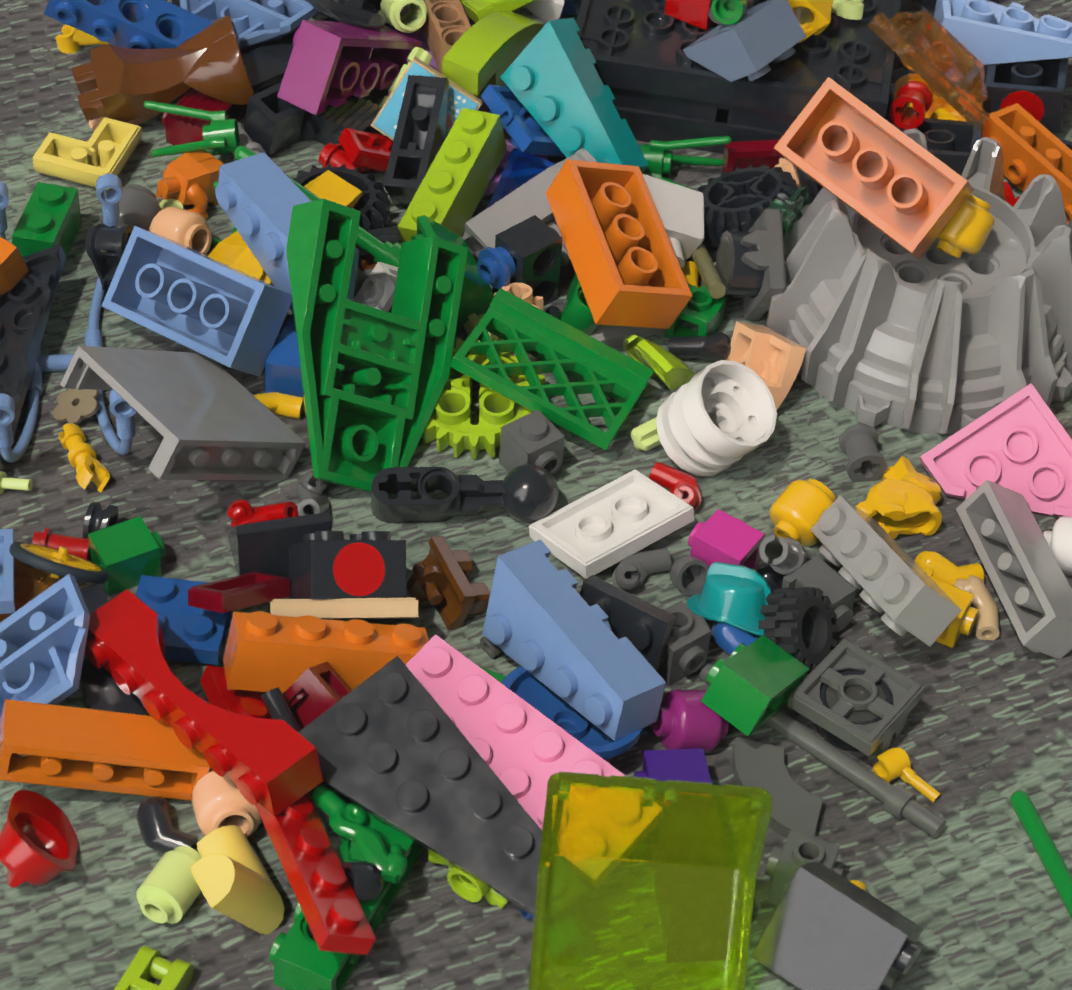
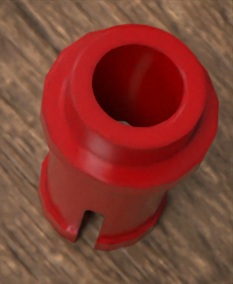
M328 143L319 154L318 162L322 165V168H325L328 162L332 167H341L345 163L347 169L353 170L361 167L363 174L372 172L369 167L352 164L340 143Z
M45 528L44 532L35 531L32 539L33 544L57 550L59 546L69 549L68 553L90 561L88 538L53 534L51 528Z

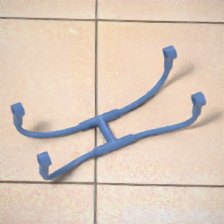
M104 174L96 181V195L102 203L104 224L109 228H117V225L120 223L119 201L123 196L122 182L114 174ZM0 181V237L7 241L5 231L8 227L6 218V206L9 201L8 187L4 182ZM99 277L91 302L88 330L85 332V346L103 347L102 333L99 330V319L105 292L102 289ZM40 345L26 393L28 405L24 426L13 450L11 449L14 441L11 425L15 417L14 400L11 396L0 393V452L5 461L9 463L18 461L25 453L31 441L38 415L39 397L43 391L42 373L66 372L75 353L41 355ZM112 389L110 391V411L116 417V435L106 411L103 399L104 390H99V396L96 398L99 403L96 416L101 430L111 448L119 455H126L131 450L132 438L135 436L134 415L137 411L115 390Z

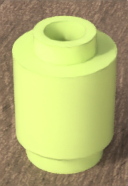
M423 0L381 1L380 10L386 16L385 21L403 33L415 32L426 22L427 6Z
M178 846L173 851L166 852L138 888L136 893L141 911L148 919L156 923L168 922L175 924L188 911L201 893V889L190 868L202 858L198 851L188 846Z

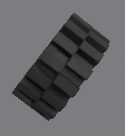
M777 588L773 590L774 594H769L766 597L768 605H762L760 613L765 616V620H759L758 629H764V636L810 669L807 674H810L831 652L830 649H834L837 645V640L832 638L833 632H838L837 624H832L831 620L836 616L834 608H827L831 600L828 596H823V590L820 588Z

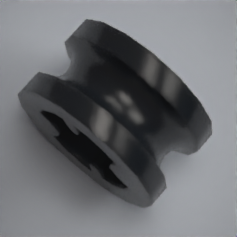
M92 501L84 519L83 538L87 539L89 533L118 524V507L108 505L104 509L101 503Z

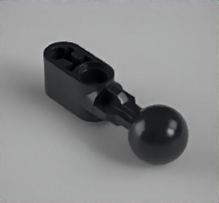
M535 464L520 465L512 469L505 476L504 480L483 481L477 475H458L445 467H394L379 471L373 478L371 510L378 520L386 523L444 522L451 519L454 515L478 514L483 508L504 507L507 513L516 520L531 523L548 516L554 510L558 501L559 490L553 475L545 468ZM439 490L445 492L448 497L443 500H435L427 494L431 491ZM412 492H417V499H412ZM388 494H396V499H389Z

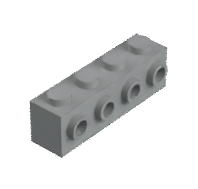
M986 480L956 508V511L1022 645L1034 653L1041 652L1061 659L1072 649V589L1024 496Z
M841 495L822 513L820 519L811 528L812 533L823 543L818 549L820 553L837 567L843 565L838 571L840 575L859 590L862 587L864 588L859 594L860 597L879 613H882L884 610L885 613L881 620L901 637L908 631L928 646H931L962 611L873 518Z

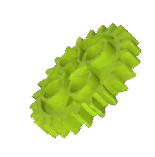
M457 338L456 348L453 349L452 359L464 343V341L461 338ZM514 352L498 353L502 364L519 363L516 356H514ZM486 354L468 355L467 357L479 365H491ZM450 367L449 378L422 434V442L426 444L436 439L438 452L445 450L448 446H452L454 457L456 458L464 449L470 450L472 459H476L479 450L483 449L492 458L495 457V447L500 446L501 427L533 411L480 383L479 423L472 425V378ZM537 374L541 385H545V375ZM525 375L508 376L510 381L518 386H529Z

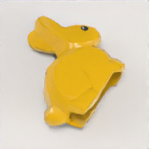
M901 456L894 466L887 467L882 476L883 480H880L871 487L865 500L856 505V507L873 518L893 539H896L899 534L933 535L942 523V514L936 506L942 498L940 485L928 476L918 473L908 458Z

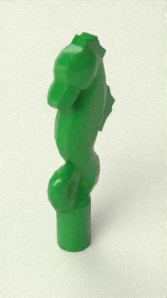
M326 785L317 787L311 795V801L330 817L329 825L337 835L353 841L350 842L348 859L350 861L362 860L374 863L380 869V876L383 877L384 881L392 883L400 881L407 867V858L402 855V846L399 844L392 845L388 854L382 837L378 832L363 825L367 821V814L360 806L345 803Z

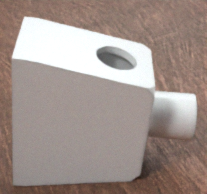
M642 174L682 269L685 261L700 246L704 239L703 193Z

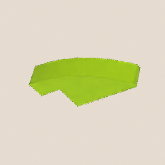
M501 10L491 13L471 26L442 58V74L477 98L482 99L481 95L489 84L507 86L500 77L545 24L512 11Z

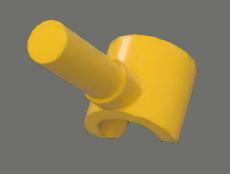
M891 748L878 755L877 759L879 761L873 765V772L888 783L900 777L906 784H910L933 803L941 795V793L911 769L909 756L902 748Z

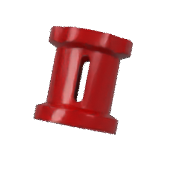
M909 81L900 87L897 98L890 107V117L896 126L908 130L917 128L923 123L926 112L930 109L933 102V94L926 84L920 81Z

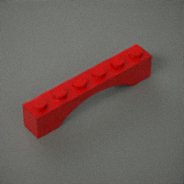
M125 590L90 614L84 652L90 663L98 669L103 666L108 670L118 687L125 694L129 695L133 692L141 699L145 709L156 721L163 719L173 727L177 738L185 747L189 749L192 747L197 748L217 775L221 777L227 775L230 777L250 804L256 805L259 803L275 817L323 782L316 747L284 720L255 718L229 712L204 701L188 690L171 672L166 663V645L157 613L130 590Z

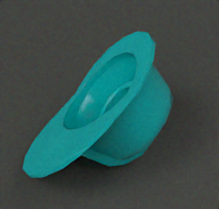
M714 562L708 569L702 592L687 599V607L694 614H698L702 618L727 623L762 636L764 635V629H758L759 620H765V616L760 611L762 605H768L766 597L771 594V588L765 578L751 568Z

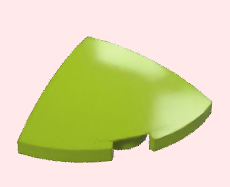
M630 335L623 341V349L630 358L653 369L654 372L651 377L658 375L671 391L678 386L681 387L689 383L692 377L696 375L684 362L652 341L636 335Z

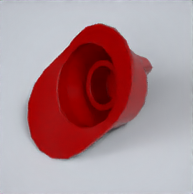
M25 789L16 791L10 799L7 821L0 832V861L8 869V886L15 888L24 881L35 886H43L63 871H73L76 865L78 838L69 818L56 804L43 795Z

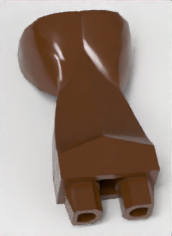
M227 15L217 19L176 48L132 49L107 44L89 49L92 62L72 68L76 85L81 94L78 95L79 104L86 121L106 115L110 119L125 123L156 111L146 109L144 107L145 101L168 104L186 93L190 88L230 104H248L249 97L255 94L240 50L241 42L232 17Z

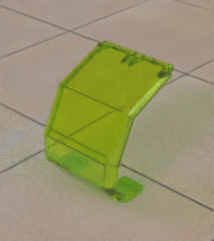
M565 771L551 775L547 782L528 990H745L755 882L772 812V796L770 793L763 789V787L723 784L721 786L705 782L658 781L654 778L616 775L607 777L599 776V774Z

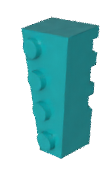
M575 19L549 20L500 78L566 158L574 155L575 152L582 148L586 149L600 163L639 166L643 173L649 164L626 119L620 118L612 102L615 98L609 86L603 85L594 67L597 62L590 49H585L577 34L580 29Z

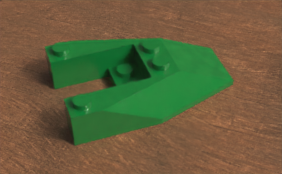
M320 199L293 206L286 247L313 475L315 479L371 493L373 478L379 471L386 468L408 467L449 378L468 248L435 236L402 242L391 313L347 299L361 211L326 199Z

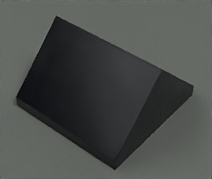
M330 512L235 525L228 535L237 576L260 572L289 579V545L303 542V534H314L315 531H332Z

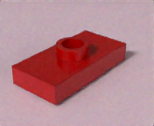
M350 128L343 129L338 140L352 164L369 167L377 172H385L387 170L393 144L392 139L387 136Z

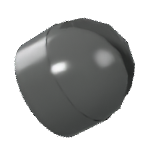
M685 555L673 562L670 568V579L673 585L684 594L696 595L702 592L709 566L698 557ZM685 570L692 579L688 583H686L683 574Z

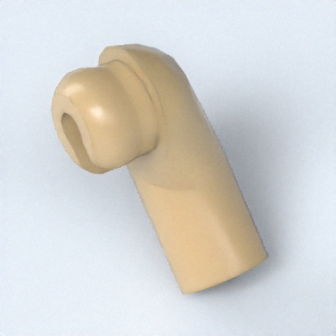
M969 575V579H957L954 582V586L974 594L973 607L979 610L975 622L977 638L996 640L1000 633L998 605L982 579Z

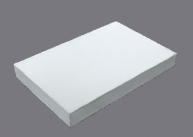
M635 469L529 525V534L534 541L542 540L552 555L587 579L591 575H596L693 522L694 508Z

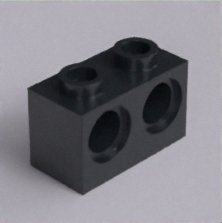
M534 215L496 234L495 248H505L514 260L516 274L510 279L509 284L524 283L529 285L533 289V297H543L544 307L557 300L563 237L554 228L549 227ZM492 287L493 297L494 293H497L499 290L494 287Z

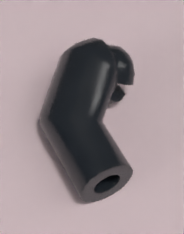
M720 332L705 336L670 337L668 351L677 358H697L717 362L726 360L729 357L731 339L727 334Z
M156 796L141 802L137 810L136 819L146 846L163 853L173 851L178 846H188L196 850L197 837L173 829L168 812L171 810V806L166 799Z

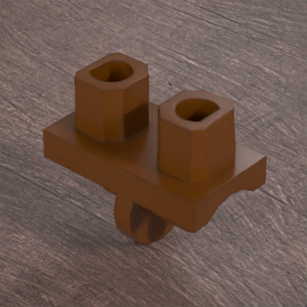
M443 536L431 537L428 542L430 546L429 554L422 562L416 563L412 567L414 574L409 578L406 587L411 598H416V600L421 602L429 601L431 605L436 607L448 630L458 629L462 627L467 615L484 613L489 602L490 591L485 583H469L468 578L473 570V561L467 550H451Z

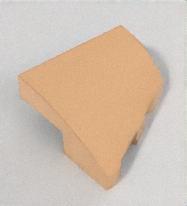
M736 321L730 343V355L726 360L736 361L752 369L767 385L774 398L777 411L797 377L807 348L765 326Z

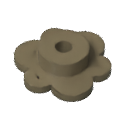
M68 389V391L60 392L56 398L58 405L53 411V417L61 423L67 421L68 423L78 425L83 419L91 417L97 412L99 403L96 398L99 396V390Z

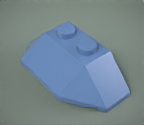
M180 0L181 8L211 22L230 15L240 38V50H254L273 41L281 40L285 36L294 33L300 27L302 20H310L318 13V9L305 0Z
M66 575L0 623V719L5 699L57 705L79 689L90 614L74 576Z

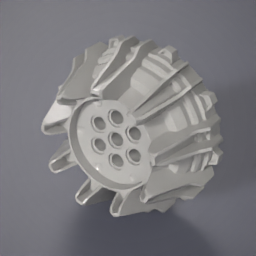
M917 129L903 131L904 134L927 150L925 135ZM988 137L977 140L961 175L974 189L971 195L991 205L989 212L995 218L994 226L981 251L977 254L963 252L960 259L955 258L936 248L940 241L936 238L918 260L825 188L821 189L811 204L801 209L800 219L787 223L782 227L786 289L782 293L771 297L766 327L807 348L798 372L801 375V380L810 384L825 398L841 408L845 407L853 411L857 416V421L871 427L879 424L884 426L890 425L899 427L900 430L943 435L960 431L1030 383H1032L1049 408L1052 400L1063 401L1071 392L1072 229L1067 225L1062 193L1056 180L1051 175L1040 174L1030 182L1014 206L1007 203L1004 197L1002 147L997 140Z

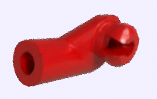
M240 499L233 502L227 509V516L232 520L231 526L233 528L235 525L297 517L299 515L298 507L292 501L251 507L247 500Z

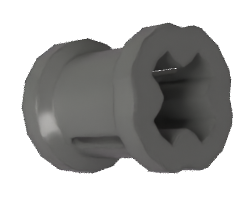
M866 424L852 425L846 428L839 436L838 443L843 453L847 454L849 460L846 468L847 474L854 482L875 481L883 476L887 470L886 460L877 450L876 445L879 439L877 431L874 427Z

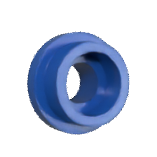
M487 247L479 252L477 270L481 279L496 289L508 285L510 279L516 274V266L510 253L503 247Z

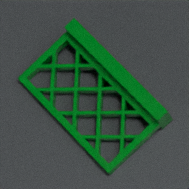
M501 288L493 297L487 312L456 352L450 364L451 368L533 412L539 410L548 420L606 451L631 411L636 408L654 372L653 369ZM488 332L503 340L492 341ZM514 352L519 363L502 364L498 353ZM527 353L542 361L531 362ZM486 354L491 365H479L467 357L468 355ZM553 373L557 384L541 385L537 374ZM566 374L578 379L581 382L570 383ZM525 375L529 386H518L511 382L508 376ZM591 393L596 405L581 406L576 394ZM604 394L620 403L609 404ZM564 396L568 407L559 408L550 403L547 397ZM602 416L608 430L604 432L589 424L587 418Z

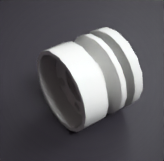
M720 360L705 367L692 377L689 383L682 385L676 392H673L664 400L658 408L656 427L659 441L667 455L681 469L696 476L712 477L725 471L732 464L738 462L742 456L752 452L766 442L775 430L777 412L774 398L767 385L752 369L736 361Z

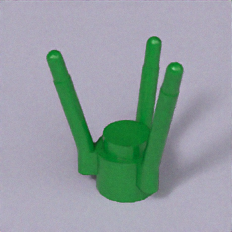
M144 102L146 109L211 121L210 125H203V141L154 149L151 152L153 157L171 156L206 150L213 156L231 154L240 146L237 119H227L226 111L211 112L161 102Z
M730 136L675 141L651 140L650 144L642 143L640 149L649 164L642 174L692 189L664 178L663 174L671 175L673 164L722 166L723 160L674 155V151L669 150L729 144L732 139Z

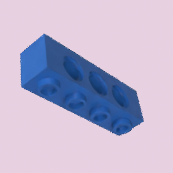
M49 0L44 11L45 15L56 19L62 24L90 34L100 41L132 49L176 48L213 23L165 0Z

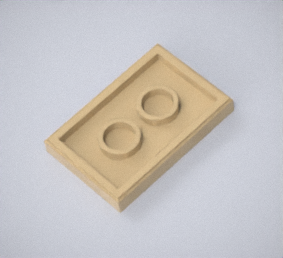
M416 598L273 599V602H270V613L272 615L292 617L311 615L328 620L418 618V600Z

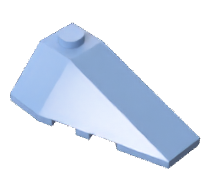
M937 0L930 37L931 59H936L940 63L949 66L957 64L977 66L1072 57V23L1052 15H1044L1041 19L1033 17L1029 12L1023 10L1024 5L1012 2L1010 7H1005L988 0Z

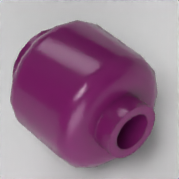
M672 690L662 698L657 721L652 723V730L656 736H659L662 745L667 750L703 748L704 753H709L717 747L719 741L725 739L729 722L701 702L707 690Z

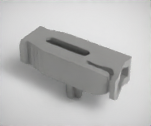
M581 148L574 155L547 168L467 221L462 238L465 240L469 250H472L478 257L481 250L487 247L495 248L496 234L534 215L549 227L554 228L561 236L545 193L567 159L590 162L598 161L586 149ZM562 240L561 261L564 265H571V259Z

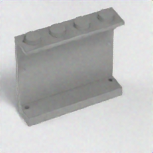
M79 345L60 383L63 388L77 390L113 389L164 437L148 468L161 480H285L289 477L306 444L215 360L200 353Z

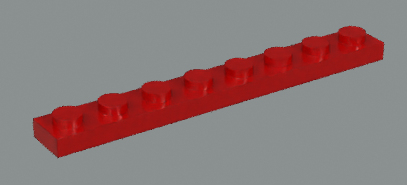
M211 665L206 666L200 682L210 704L237 714L272 719L261 698L260 692L228 689L224 668ZM308 793L275 817L257 803L255 806L319 950L368 955L376 937Z

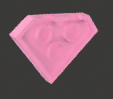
M1032 383L919 458V461L930 477L940 485L944 496L966 500L986 480H989L1022 494L1033 513L1059 518L1063 516L1072 517V439Z

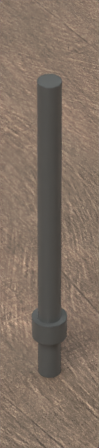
M707 663L699 674V679L709 686L710 684L705 681V678L713 667L711 663ZM778 712L765 723L883 803L882 808L897 819L901 820L905 817L934 838H937L944 830L946 821L916 801L917 796L900 784L894 787L784 712Z

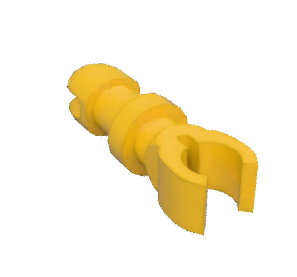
M66 423L63 425L64 431L59 432L58 438L63 448L69 450L68 460L72 467L76 469L77 482L85 490L90 481L96 484L97 490L102 492L110 479L108 470L96 459V452L93 447L85 443L86 436L82 429L76 424Z

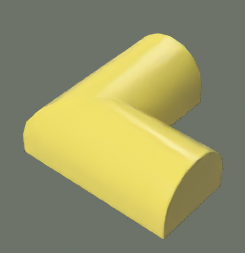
M104 117L88 142L49 132L33 156L34 170L37 173L96 188V181L100 176L104 174L118 176L141 141L142 128Z
M234 825L223 826L213 830L196 843L202 858L190 867L192 869L191 873L210 907L260 934L267 935L277 929L284 916L281 896L242 829Z

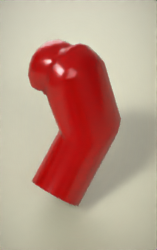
M656 462L650 472L649 479L669 490V492L696 510L702 500L696 478L668 465Z

